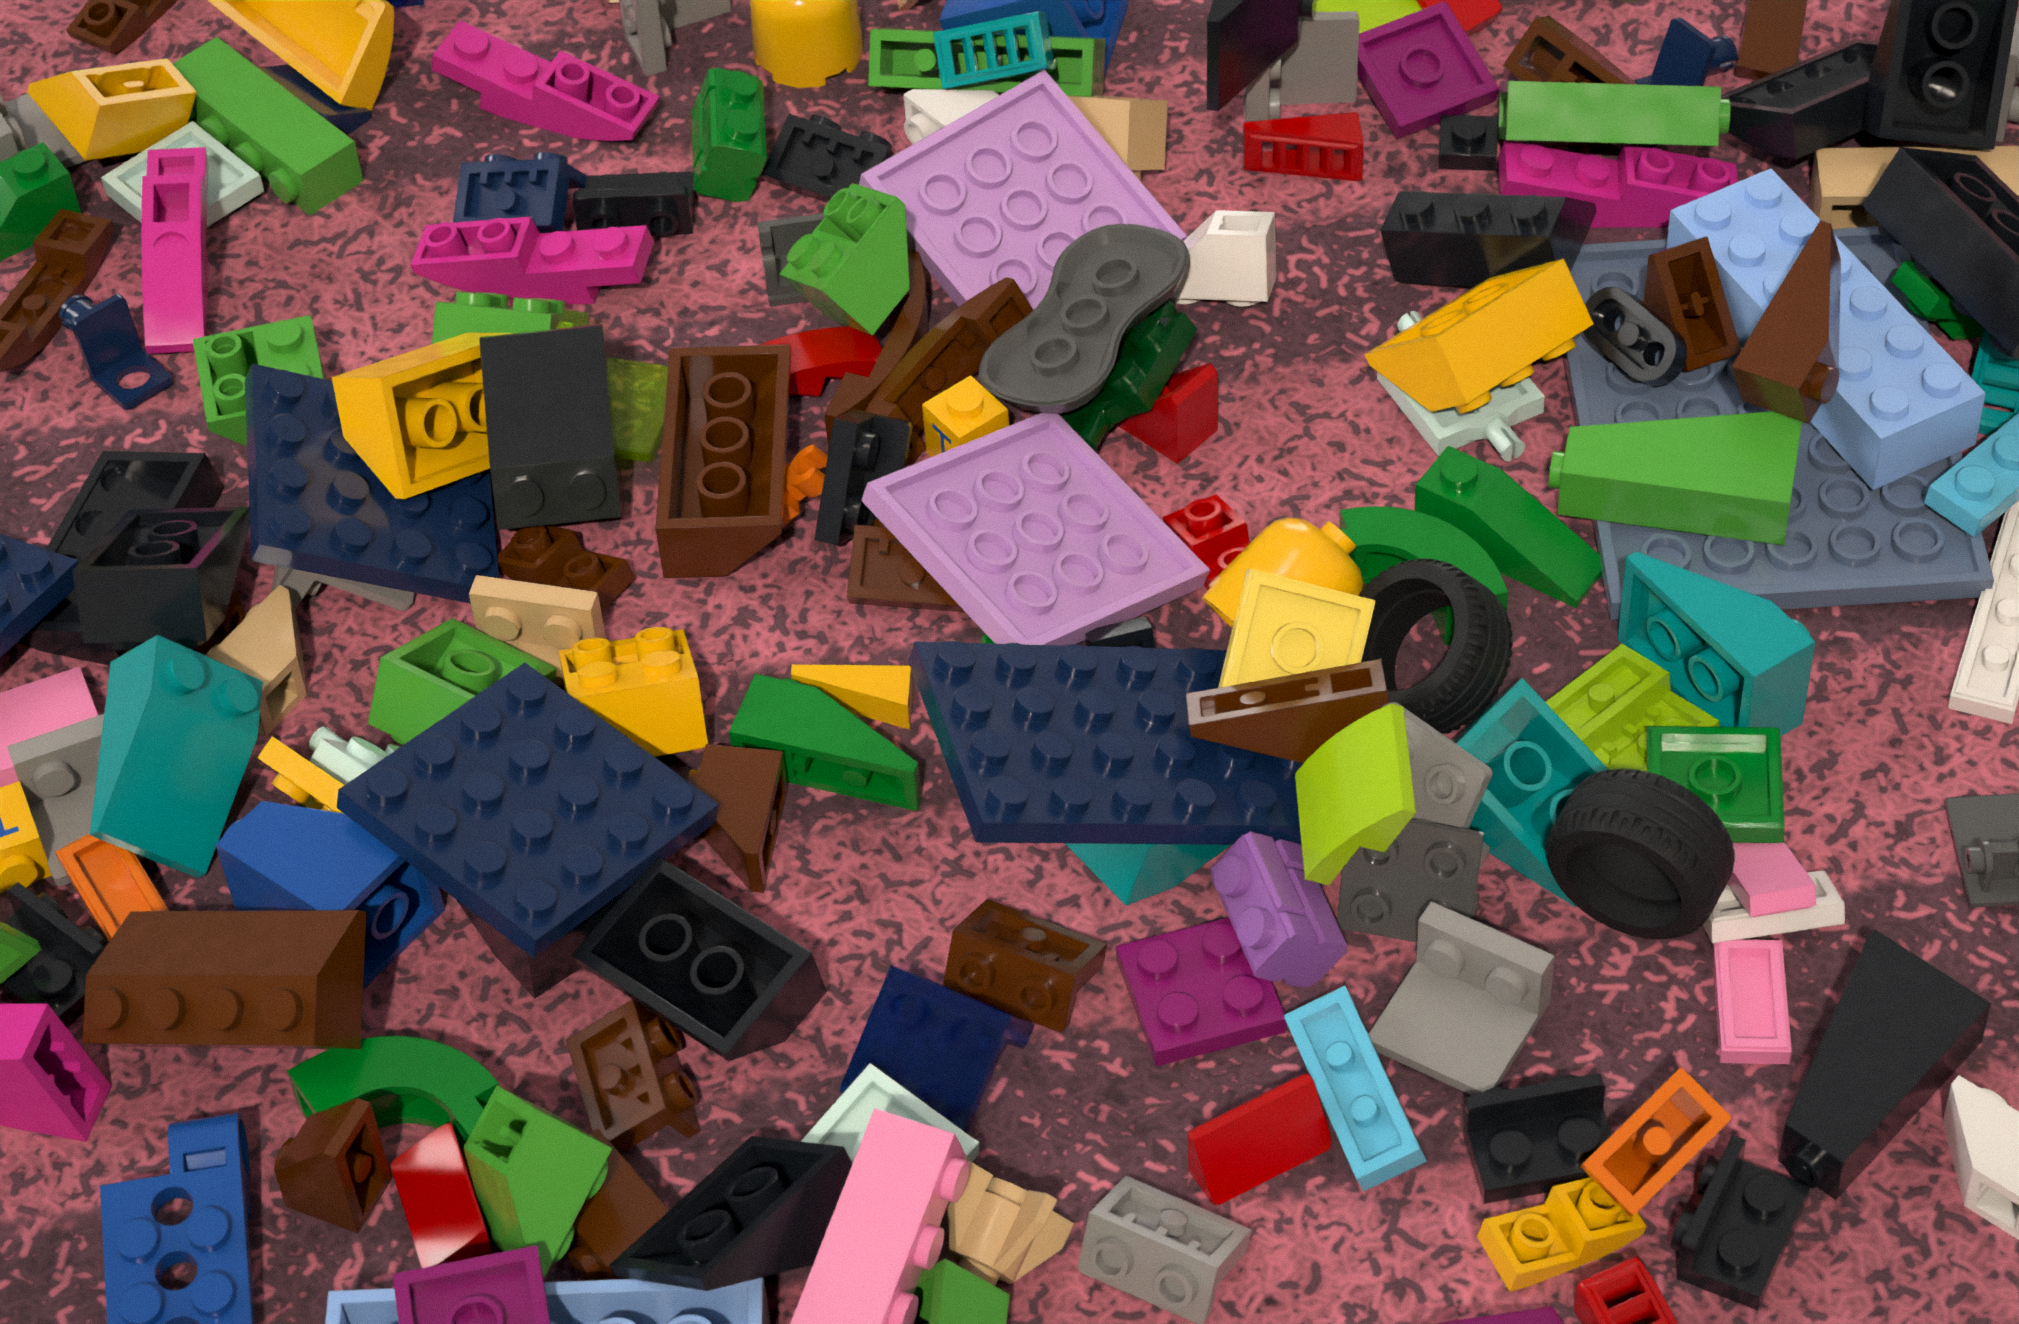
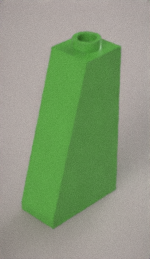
M1500 81L1498 139L1718 146L1719 134H1728L1730 100L1721 99V87Z
M1770 411L1570 427L1565 452L1553 451L1548 488L1559 489L1557 515L1784 545L1802 421Z

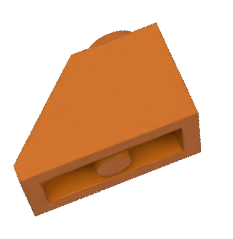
M1680 1067L1580 1167L1632 1218L1732 1117Z

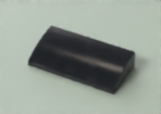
M1854 39L1722 94L1721 99L1730 100V126L1728 132L1743 142L1763 151L1798 159L1862 131L1861 125L1869 74L1879 41Z
M103 451L46 549L76 559L80 563L129 510L214 507L224 486L205 453ZM75 589L18 641L22 645L42 652L109 666L111 661L127 651L110 650L106 648L105 643H83Z

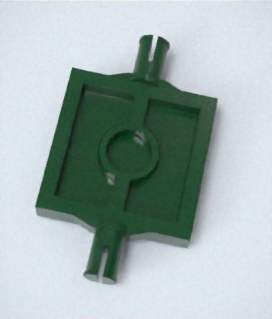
M1167 300L1149 313L1144 321L1132 327L1121 340L1115 363L1102 390L1083 406L1058 414L1096 452L1103 436L1112 429L1114 424L1127 417L1151 410L1197 331L1196 326L1184 311L1177 313L1175 305Z

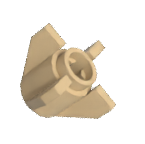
M965 1159L970 1164L966 1187L957 1203H948V1254L959 1262L958 1266L996 1286L998 1281L1013 1284L1019 1278L1062 1250L1074 1223L1053 1211L1058 1199L1048 1193L1027 1191L1008 1181L992 1178L993 1175Z

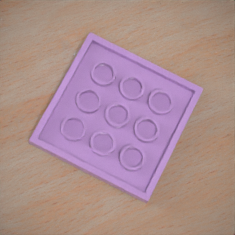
M1045 70L862 173L859 182L860 186L896 196L905 204L907 246L910 250L919 252L922 264L958 307L989 286L1008 277L1016 281L1034 310L1048 291L1054 266L1062 252L1083 234L1105 225H1143L1169 232L1182 241L1187 237Z
M1058 413L1037 414L868 482L861 500L995 644L1019 643L1026 645L1062 646L1077 644L1084 641L1085 634L1095 628L1133 619L1202 588L1205 584L1206 576L1210 572V569Z

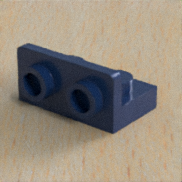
M549 152L536 153L533 160H517L506 155L491 154L485 156L484 162H463L460 167L453 223L492 220L495 218L532 217L539 233L563 231L568 189L585 188L587 176L569 165L568 159L565 156Z

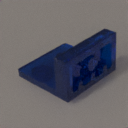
M891 965L840 1085V1091L843 1094L871 1063L967 1133L1004 1043L1024 1049L1035 1024L919 974Z

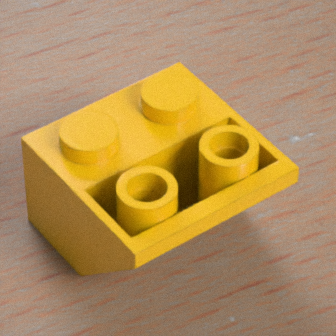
M167 58L70 71L29 83L27 91L30 97L85 161L143 152L188 124L197 93Z
M651 627L639 631L634 638L611 642L605 638H587L574 643L570 649L558 650L565 692L652 756L656 757L705 748L706 744H708L699 679L684 629L672 631L667 627Z

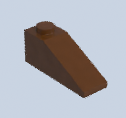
M1551 16L1535 18L1502 65L1523 81L1636 84L1599 51ZM1610 143V144H1612L1613 146H1615L1617 149H1619V150L1621 151L1622 148H1623V145H1624V144H1627V143ZM1630 144V145L1641 146V147H1647V148H1656V146H1657L1658 144Z
M1819 221L1731 366L1742 401L1808 424L1821 403L1826 404L1831 400L1839 382L1841 257L1831 223Z
M1381 659L1186 693L1191 737L1304 763L1321 745L1336 733L1389 703Z

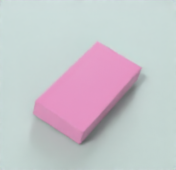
M1733 843L1735 862L1732 875L1727 884L1750 917L1754 918L1816 906V884L1785 843Z
M1739 939L1713 943L1712 960L1720 1063L1790 1064L1792 1049L1782 940Z

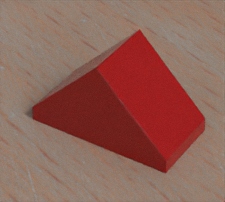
M1212 363L1172 374L1150 411L1127 417L1115 425L1176 464L1180 463L1218 431V373Z

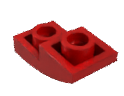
M850 326L808 330L761 344L791 345L789 397L795 395L820 396L826 377L842 380L845 372L869 377L882 351L875 333L872 336Z
M1217 494L1206 499L1195 500L1185 508L1162 517L1163 522L1210 569L1204 584L1207 590L1210 589L1208 585L1250 544L1246 521Z

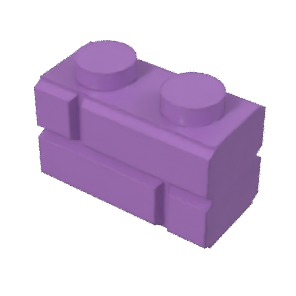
M1250 831L1242 835L1211 868L1210 875L1256 978L1274 982L1283 979L1284 984L1306 988L1315 985L1346 954L1347 943L1320 884L1305 880L1301 844L1282 839L1274 842L1270 836Z

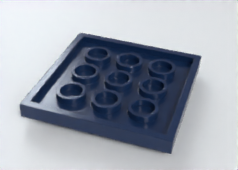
M257 364L251 365L245 378L252 561L471 604L469 592L476 575L499 578L490 469L406 499H395L344 439L331 380Z
M525 662L338 789L337 809L533 959L629 888L658 856L666 860L716 823L719 807L717 802Z

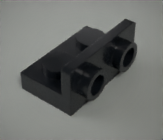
M788 114L761 175L770 184L828 203L838 191L848 188L851 183L859 185L862 173L895 154L891 150L892 144L872 132L861 131L858 137L843 132L840 125L820 115L812 114L810 119L807 120Z
M693 171L587 176L585 188H579V190L573 193L572 204L577 230L647 225L651 236L665 237L669 235L693 234L695 208Z
M852 410L834 418L814 540L839 545L854 536L855 525L872 526V521L878 519L861 500L868 482L906 467L912 433L910 421L859 410Z
M17 882L7 890L14 913L4 920L3 923L36 939L41 951L0 984V992L15 1004H48L67 1028L84 1014L86 974L108 943L92 927L85 926L81 930L69 921L62 907L46 893L36 896Z
M1601 1074L1580 1077L1576 1075H1562L1546 1083L1513 1089L1495 1087L1465 1099L1463 1138L1484 1204L1547 1193L1551 1191L1553 1186L1590 1177L1580 1166L1612 1135L1603 1109L1605 1084Z
M1732 1135L1722 1157L1710 1154L1696 1190V1193L1702 1195L1703 1198L1696 1212L1687 1208L1683 1210L1675 1227L1670 1248L1680 1252L1676 1279L1758 1311L1806 1206L1810 1186L1743 1161L1746 1140Z

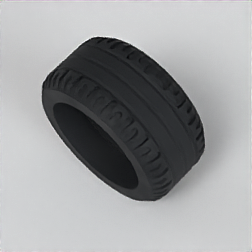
M1427 558L1397 563L1396 566L1389 567L1387 571L1383 570L1380 572L1378 577L1372 578L1371 582L1364 586V589L1358 596L1376 600L1361 662L1381 659L1389 703L1397 702L1441 734L1451 733L1452 730H1458L1462 725L1466 726L1469 724L1470 720H1474L1480 712L1482 713L1485 707L1491 704L1493 697L1497 696L1499 688L1504 683V677L1508 674L1507 668L1511 664L1513 633L1510 629L1511 623L1508 619V614L1498 597L1488 587L1458 567L1444 561ZM1452 606L1455 620L1454 634L1450 648L1442 663L1424 681L1413 687L1398 691L1395 682V663L1405 636L1428 613L1442 607Z
M1613 769L1592 774L1575 787L1549 833L1546 857L1551 872L1561 890L1578 908L1596 921L1616 931L1635 937L1671 939L1695 932L1708 920L1732 875L1735 850L1731 837L1721 819L1707 803L1692 791L1654 773L1635 769Z

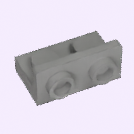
M1125 1176L1089 1212L1078 1270L1082 1274L1196 1324H1203L1211 1315L1218 1284L1247 1253L1252 1229Z

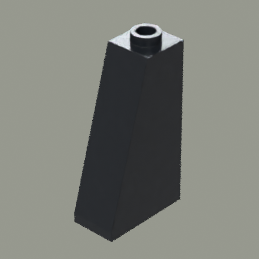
M1874 930L1863 946L1785 1121L1778 1161L1786 1167L1789 1174L1796 1181L1808 1185L1810 1188L1817 1187L1837 1200L1980 1045L1983 1040L1991 1003L1882 933Z

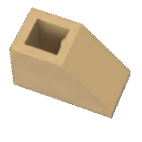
M278 585L261 603L256 604L249 610L245 619L220 644L213 646L205 655L263 681L258 732L264 736H267L307 695L297 618L289 589Z

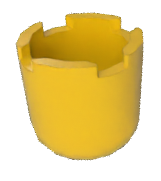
M750 0L754 61L772 74L774 82L795 88L821 87L826 85L827 77L839 74L844 69H846L847 73L853 71L862 58L863 38L857 0Z
M1287 517L1275 520L1208 585L1210 589L1202 599L1224 622L1233 628L1246 570L1250 568L1358 596L1364 589V582L1359 567L1349 556L1357 546L1330 521H1327L1319 529L1310 522L1300 518Z

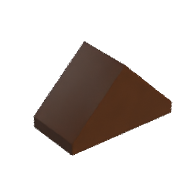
M1708 236L1649 255L1644 303L1683 336L1687 346V359L1682 371H1691L1739 354L1741 347Z

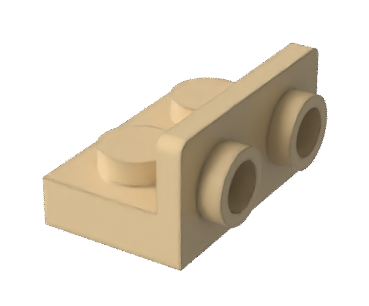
M476 575L469 592V598L476 630L556 667L555 679L551 681L554 684L564 686L558 650L570 649L574 643L587 638L598 637L606 639L598 592Z

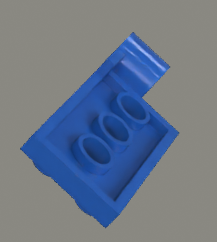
M238 1112L169 1123V1175L100 1185L107 1324H256L248 1220L252 1218L250 1157L242 1115ZM182 1198L193 1203L191 1214L182 1223L167 1226L156 1221L159 1210L170 1200ZM187 1262L198 1267L195 1279L187 1287L181 1290H167L160 1286L162 1275L170 1266Z

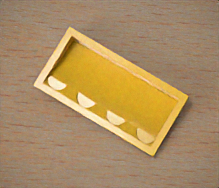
M208 0L337 103L372 110L386 74L393 42L394 6L386 0Z

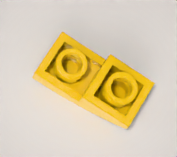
M1589 1177L1553 1186L1543 1205L1484 1219L1477 1238L1509 1292L1535 1285L1600 1259L1642 1236L1647 1226L1638 1212L1631 1218Z

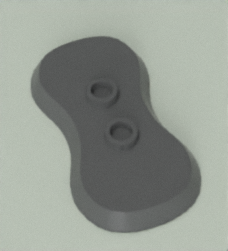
M1135 224L1105 225L1077 238L1059 256L1054 266L1048 291L1039 305L1022 321L999 336L984 353L979 365V379L982 386L990 393L1013 406L1040 413L1068 412L1088 403L1104 387L1115 363L1119 343L1127 332L1142 318L1165 303L1177 290L1189 261V251L1185 243L1169 232Z

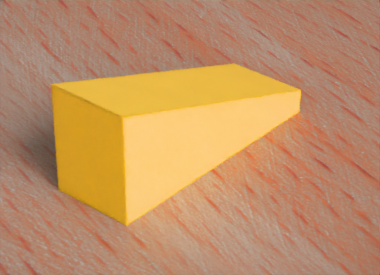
M792 664L791 679L801 684L817 687L852 714L910 729L913 700V681L910 666Z

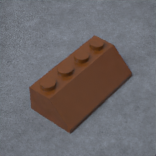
M790 344L669 349L655 526L664 578L727 576L782 534L791 371Z
M131 911L86 974L82 1043L126 1047L360 1049L366 911Z

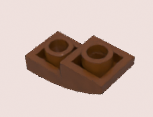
M88 0L66 31L72 38L113 54L135 42L177 0Z
M1747 0L1740 32L1742 37L1733 75L1758 80L1796 64L1807 0Z
M550 525L523 527L513 535L511 542L497 555L499 571L511 580L598 592L601 613L635 579L626 559L583 550L574 531Z

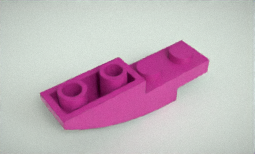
M459 20L432 55V71L481 93L480 109L503 118L573 138L599 141L633 140L656 109L660 100V96L561 50L550 62Z
M1505 140L1498 156L1500 195L1569 197L1595 203L1597 213L1590 228L1669 227L1670 210L1738 182L1735 163L1624 144L1618 159L1613 160L1596 155H1586L1535 144Z
M206 147L148 150L147 175L142 176L141 214L143 319L147 354L194 351L193 339L207 336L209 262L206 251L209 162Z
M532 217L495 218L492 220L454 223L443 222L425 225L410 266L417 275L468 292L509 295V298L566 301L565 304H594L600 286L641 283L654 241L647 225L539 233Z

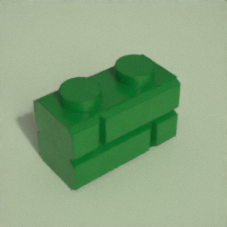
M715 67L708 69L701 86V93H698L691 110L692 160L694 168L693 188L698 194L733 202L749 201L756 185V177L760 176L767 160L763 81L757 76L741 71H731Z

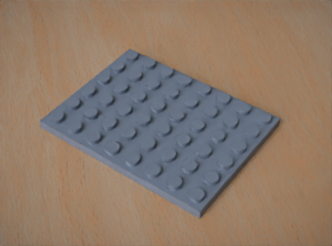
M1877 226L1833 229L1834 235L1930 334L1927 320L1918 316L1908 307L1906 303L1908 297L1891 281L1903 261L1912 262L1910 253L1903 246L1885 238L1879 232ZM1667 239L1583 244L1572 268L1571 275L1584 304L1595 292L1606 287L1622 289L1644 302L1648 256L1665 250ZM1624 313L1617 317L1615 330H1618L1624 323ZM1583 331L1573 337L1576 346L1563 354L1575 426L1770 412V410L1742 401L1731 367L1739 354L1691 371H1681L1676 379L1662 386L1648 385L1632 378L1586 338ZM1664 347L1656 353V365L1661 362L1664 356ZM1802 422L1784 545L1592 519L1610 620L1620 619L1626 557L1635 551L1768 599L1781 610L1978 598L1981 591L1993 588L1994 583L1982 531L1973 537L1924 503L1929 486L1963 459L1961 451L1872 490L1811 422L1809 424Z

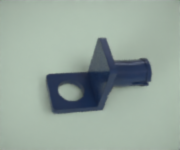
M1678 17L1672 19L1669 24L1652 75L1633 81L1641 85L1703 86L1707 75L1727 72L1734 68L1735 64L1731 60H1737V48L1729 37L1720 35L1710 39L1683 18Z
M77 294L64 302L59 313L60 319L64 320L61 323L67 329L74 332L90 379L122 409L129 410L173 384L171 374L143 350L127 301L123 296L115 294L95 305L90 297L84 294ZM135 372L150 374L148 381L139 387L126 389L118 386L121 379L128 374Z

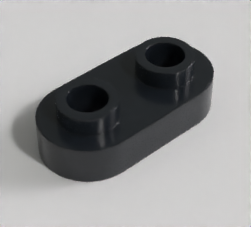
M1606 287L1595 292L1588 299L1585 306L1594 324L1585 329L1583 333L1593 345L1632 378L1648 385H1666L1678 377L1686 363L1687 346L1683 336L1638 297L1622 289ZM1624 313V323L1618 330H1615L1617 317ZM1664 347V356L1661 362L1656 365V353Z

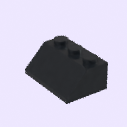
M1399 191L1380 231L1395 282L1475 287L1490 277L1560 259L1565 260L1571 273L1597 211L1595 203L1569 197Z
M659 856L572 953L576 963L727 1061L785 1042L827 992L811 951Z

